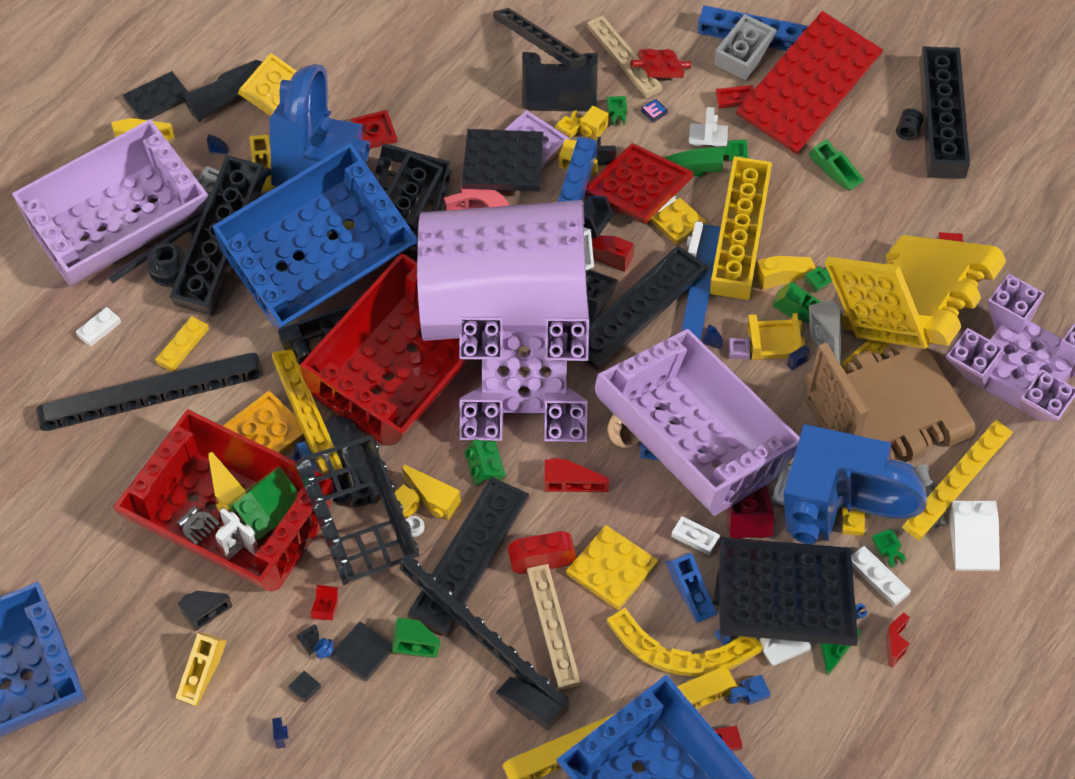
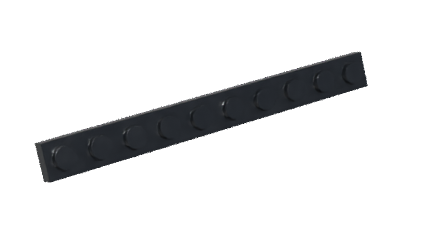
M407 555L400 560V571L522 682L542 692L563 707V715L568 711L570 704L568 697L563 692L553 688L548 678L545 676L541 677L530 662L522 660L518 652L512 646L508 647L497 632H491L480 617H475L470 613L467 605L463 602L459 603L448 588H443L439 585L434 575L431 573L427 574L416 559H411Z

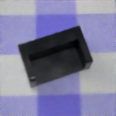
M589 196L583 205L584 228L591 229V238H598L614 215L607 196Z

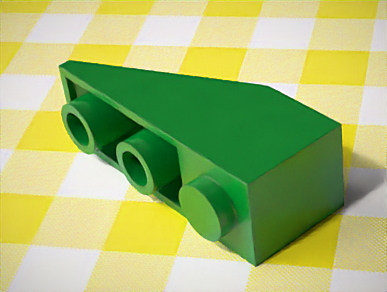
M789 282L778 290L772 306L791 318L793 313H797L798 320L810 323L809 306L821 301L793 282Z

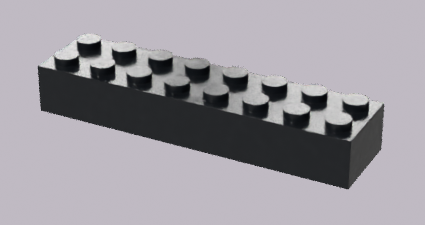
M923 46L919 68L927 177L966 179L970 166L960 48Z
M229 155L225 156L171 291L170 299L175 306L213 316L232 268L216 239L213 225L259 198L268 176L263 164Z

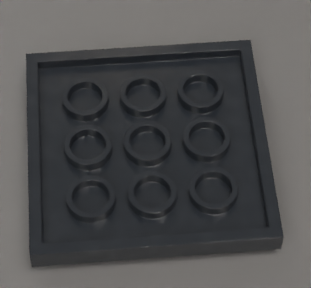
M467 129L462 189L540 191L544 131Z

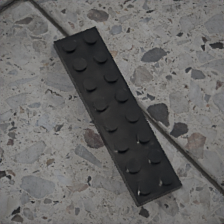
M677 245L589 325L588 361L586 362L598 371L603 368L706 273L708 266Z
M493 477L490 478L432 573L437 579L438 584L443 588H448L459 603H467L529 500V493ZM423 591L420 592L407 613L408 618L419 620L426 627L445 636L448 635L456 622Z

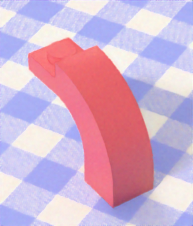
M460 187L459 194L444 198L445 210L509 206L507 200L495 190L462 189Z

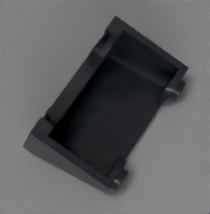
M522 52V105L524 109L528 111L588 112L592 106L596 107L598 53L583 54V56L587 57L586 65L579 66L577 69H569L564 64H541L539 54Z

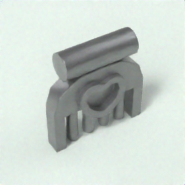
M196 506L191 507L176 521L180 528L183 527L182 531L185 537L196 545H199L198 541H202V538L196 533L201 534L204 538L207 535L203 530L209 534L211 533V530L204 523L213 530L216 528L213 524L217 527L220 526V522L205 511L199 512Z

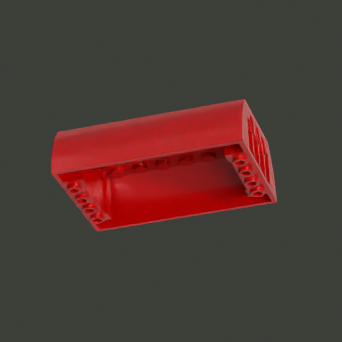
M401 252L300 364V370L307 387L317 401L339 416L353 421L358 429L367 435H372L373 439L383 446H391L397 444L469 359H460V338L423 341L419 334L422 332L418 299L417 262ZM415 346L418 348V351L412 353L407 348ZM390 374L394 378L391 381H386L382 377ZM376 388L379 389L381 393L379 395H375L370 390Z
M189 409L184 412L113 506V509L119 516L270 592L281 588L321 530L296 467V461ZM211 452L245 491L278 466L281 467L298 491L295 497L296 500L281 522L270 531L272 533L271 536L256 540L258 551L255 555L245 547L228 561L221 555L215 535L224 526L223 520L217 508L214 511L206 510L209 505L218 504L208 456ZM314 471L316 477L323 475L321 473ZM331 478L318 482L324 497L333 494V480ZM193 495L200 497L196 502L188 501ZM332 499L326 501L329 510ZM193 506H196L199 512L205 511L220 522L219 527L213 524L216 527L214 530L204 523L211 530V533L209 534L203 530L207 535L205 538L201 534L196 533L202 538L201 542L198 541L199 545L190 542L182 531L183 527L180 528L176 524V521Z

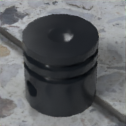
M912 108L903 110L896 127L898 137L907 141L915 140L924 119L923 114Z

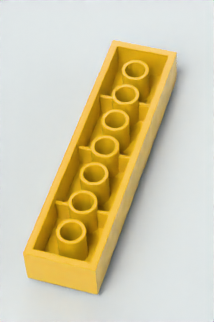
M735 156L733 158L711 278L710 294L744 300L750 299L772 162Z

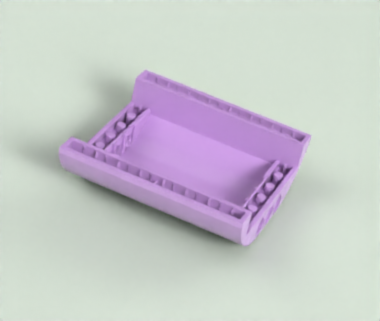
M575 200L421 212L418 227L417 277L423 341L460 338V316L503 317L504 325L546 326V318H589L586 289L583 201Z

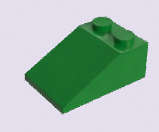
M278 466L228 503L227 506L237 515L241 524L244 526L247 524L253 529L255 540H259L281 522L295 502L298 491L281 467Z

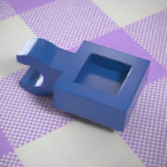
M759 675L741 681L740 687L731 689V694L728 695L731 704L746 699L750 705L770 698L771 693L763 676Z

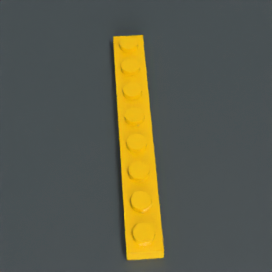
M293 350L272 352V360L311 453L314 454L333 448L334 445L312 394L303 379ZM337 454L329 457L334 471L343 469ZM324 459L315 461L321 474L330 473Z
M996 419L927 497L924 511L918 516L909 518L902 528L920 541L950 507L952 501L956 500L1009 439L1013 431Z

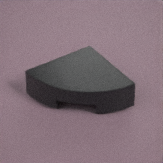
M316 624L296 635L308 655L313 652L316 643L319 641V632Z

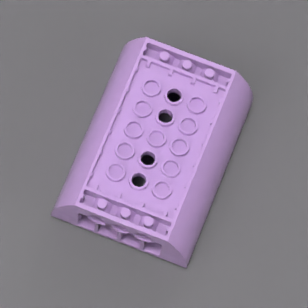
M151 119L12 193L33 235L69 287L195 218L204 211L209 199L207 192ZM152 199H158L156 203H149ZM136 208H141L137 213L132 212ZM101 227H107L105 231H98ZM85 236L90 237L87 241H80Z
M689 329L599 373L596 379L595 392L603 404L714 516L773 482L795 455L800 437ZM697 450H702L705 453H699ZM712 464H715V465H717V466H719V467L714 468V467L712 466Z

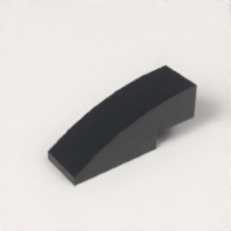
M510 676L496 691V695L529 721L533 719L547 731L563 715V707L542 692Z

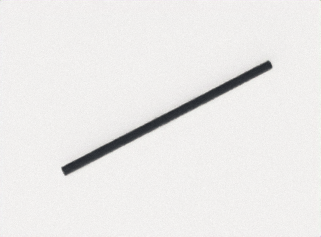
M267 167L265 170L268 176H270L271 169ZM203 212L154 246L156 247L162 243L171 244L199 224ZM154 246L110 275L108 278L111 283H115L147 261V256L154 249Z

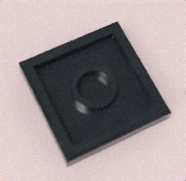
M360 621L331 655L335 660L367 682L392 653V643Z

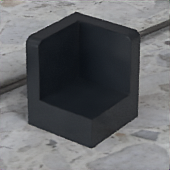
M597 136V165H609L616 159V146H601V136Z

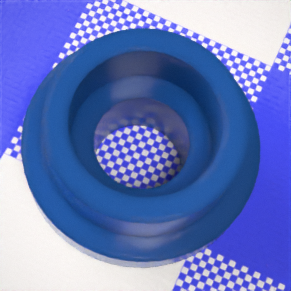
M325 637L321 638L313 649L318 659L328 658L334 650V642Z

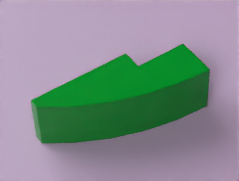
M828 139L813 147L808 153L823 172L848 191H851L865 181L842 150L837 152Z
M723 148L687 150L667 156L665 159L692 171L693 176H702L703 172H722Z

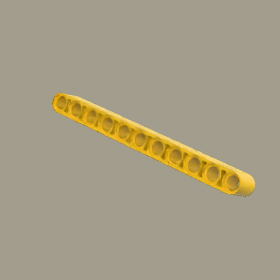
M721 667L677 687L695 709H699L731 694L730 690L738 686L728 668ZM614 714L507 760L503 764V769L508 779H539L561 769L557 759Z

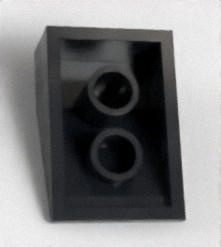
M591 269L586 270V289L589 322L592 323L600 316L618 284V279Z

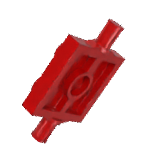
M639 49L638 57L640 60L631 59L630 61L631 68L641 67L646 71L648 77L683 78L684 69H691L692 66L691 61L679 60L674 50Z

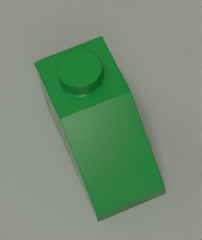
M397 617L393 629L392 653L436 658L441 640L419 620Z

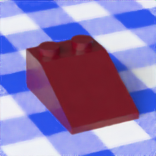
M767 485L726 509L727 528L730 538L773 537L774 512Z

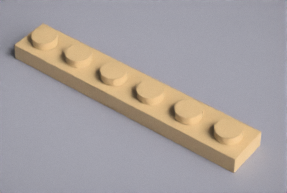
M604 16L587 22V28L646 99L662 92V85L655 77H648L646 71L641 67L631 68V59H640Z
M545 564L527 568V575L558 691L580 686L579 674L549 565Z

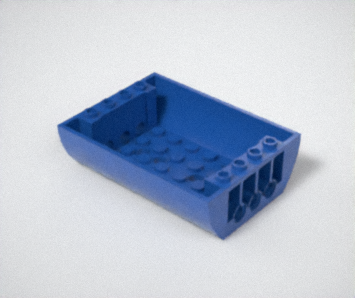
M351 142L213 225L214 234L225 257L269 322L277 329L285 327L418 243L417 237ZM346 221H352L355 227L347 230L343 224ZM335 231L338 234V238L330 240L327 238V233ZM301 252L305 257L302 261H296L293 258L294 253ZM283 262L288 268L280 272L276 269V265Z
M39 581L0 597V686L5 681H11V686L8 689H0V738L87 701L64 639ZM24 673H33L31 679L22 680V676Z
M667 675L654 683L557 759L558 765L570 779H755ZM640 762L644 765L645 770L642 773H636L632 770V764Z

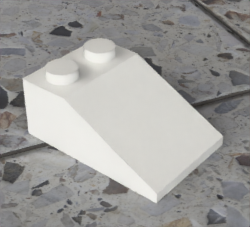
M952 501L948 516L955 571H999V518L996 501Z

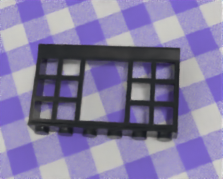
M383 143L374 177L385 190H388L390 187L385 185L387 175L395 177L397 172L389 170L391 161L402 164L408 152L444 168L436 187L435 198L431 197L429 202L433 203L431 211H441L444 203L441 195H446L448 185L445 184V181H449L452 170L448 169L450 161ZM418 243L414 245L416 247L412 246L403 252L416 262L418 260Z
M372 435L302 457L295 463L343 586L400 565L402 558L391 562L386 548L399 544L403 555H407L411 559H416L420 556L419 546L413 540L410 524L405 520L402 504L397 500L394 484L389 480L386 464L381 460L378 444L373 440ZM361 447L366 461L353 465L348 450ZM343 453L348 467L334 471L329 457ZM324 459L330 473L316 477L311 463ZM368 465L373 480L360 484L355 469ZM350 471L355 486L342 490L337 476ZM332 478L337 493L324 497L318 482ZM376 485L389 520L340 537L326 501ZM392 525L397 539L384 544L379 529ZM374 531L379 546L366 550L360 535ZM355 537L361 552L348 557L342 542ZM381 550L386 564L373 568L368 555ZM363 557L368 570L355 575L349 561Z

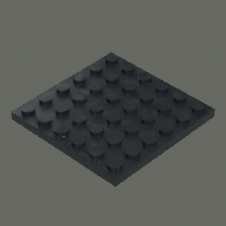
M720 537L719 635L857 646L858 631L851 548Z

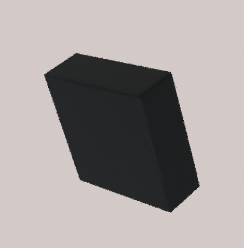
M303 671L288 687L290 691L306 703L321 688V684L306 671Z

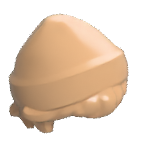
M613 414L608 423V434L613 444L622 448L638 446L640 440Z

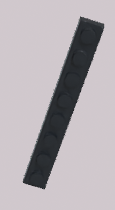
M505 8L493 11L494 19L569 69H577L579 66L586 65L587 57L512 9Z

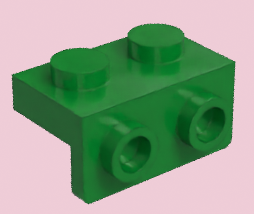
M474 439L465 449V458L467 459L474 485L479 486L484 479L490 480L491 477L502 481L506 477V473L496 441Z

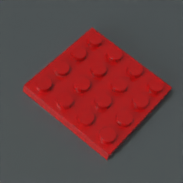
M631 143L587 185L585 194L588 196H607L611 208L646 224L693 178V172Z

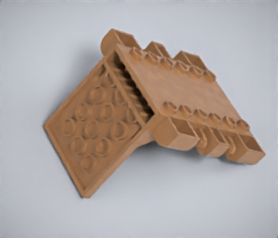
M826 342L818 347L813 370L804 374L803 382L808 389L805 401L821 428L891 442V448H895L901 457L907 455L910 462L925 456L927 446L932 445L929 433L933 435L937 442L944 440L948 447L972 438L975 433V425L972 418L928 348L923 349L888 343L887 348L883 349L885 360L882 359L878 352L863 351L853 355L851 362L846 363L847 370L849 371V374H846ZM891 449V460H895L894 452Z

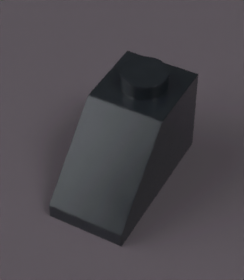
M197 590L192 594L185 595L178 602L181 614L195 632L233 607L230 597L226 593Z

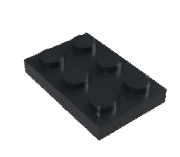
M171 71L124 94L123 97L138 119L149 120L184 103L183 94L188 93V91L174 72Z

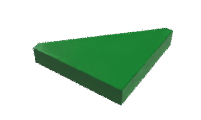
M820 643L826 675H830L851 646Z

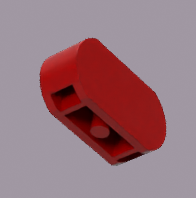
M565 531L519 538L508 546L511 568L517 574H527V568L545 564L549 565V569L565 567L576 559L572 536Z

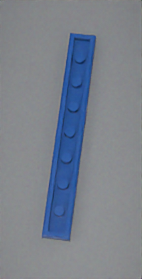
M703 224L696 258L708 266V271L690 286L682 331L689 329L700 341L721 229L719 226Z

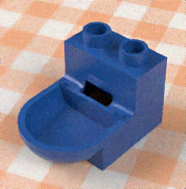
M312 64L304 66L293 74L291 80L283 79L281 81L279 90L280 103L269 119L272 186L283 184L350 142L363 161L367 162L370 142L362 140V124L329 117L331 111L328 110L327 73L323 65Z
M804 424L784 489L786 532L791 533V536L796 541L804 544H815L817 539L829 542L836 514L840 508H846L848 512L855 510L887 518L903 519L920 515L925 509L927 502L926 490L919 476L913 471L912 465L891 460V442Z

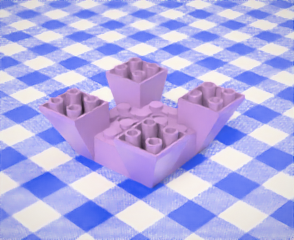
M1008 273L988 300V307L995 329L993 337L989 340L967 328L947 354L946 359L968 381L1039 421H1059L1075 398V387L1066 383L1069 378L1075 376V323L1062 339L1031 322L1045 293Z
M459 317L460 359H482V386L460 398V440L502 441L503 413H545L544 441L587 442V400L566 386L567 360L588 361L589 318H546V326L504 325L503 317ZM522 346H527L530 348V350L528 352H522L519 348ZM500 366H506L509 370L506 372H502L498 368ZM522 366H526L530 370L528 372H522L519 368ZM546 366L551 370L549 372H542L540 369ZM526 386L530 390L527 392H522L519 388Z

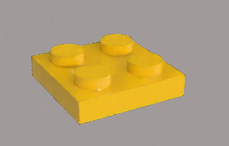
M678 198L651 218V223L676 246L686 240L688 236H692L696 221L706 224V220L681 198Z

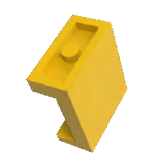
M793 313L790 320L757 321V314L748 315L747 332L748 339H750L751 360L789 358V355L804 346L805 349V338L801 337L800 334L802 332V321L798 320L797 313Z

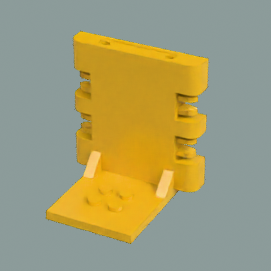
M901 235L887 253L886 264L829 256L824 262L845 310L841 318L843 329L854 331L856 338L926 349L930 343L949 346L961 328L957 317L959 315L958 310H962L964 307L972 309L976 307L981 299L977 289L979 285L977 282H981L983 279L994 280L1006 263L1003 252L998 247L992 245Z

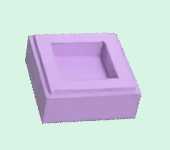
M729 338V359L749 360L750 339Z

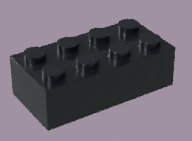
M408 152L386 194L413 232L421 212H424L440 181L444 168Z

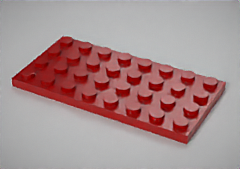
M822 10L736 110V115L798 155L881 56L883 49Z

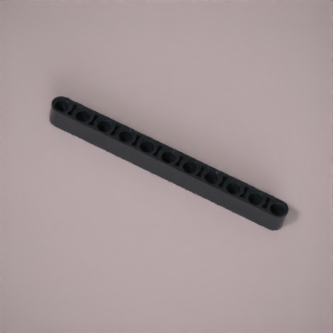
M247 353L44 403L36 408L39 428L43 431H51L256 380L263 375L260 359L256 353Z

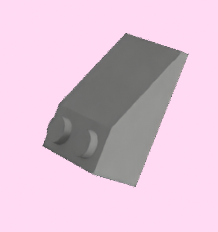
M744 14L715 50L714 65L746 81L756 69L774 37L776 29Z
M832 299L810 305L811 340L817 348L820 344L827 342L840 363L841 334H843L841 325L843 313L840 306H837Z

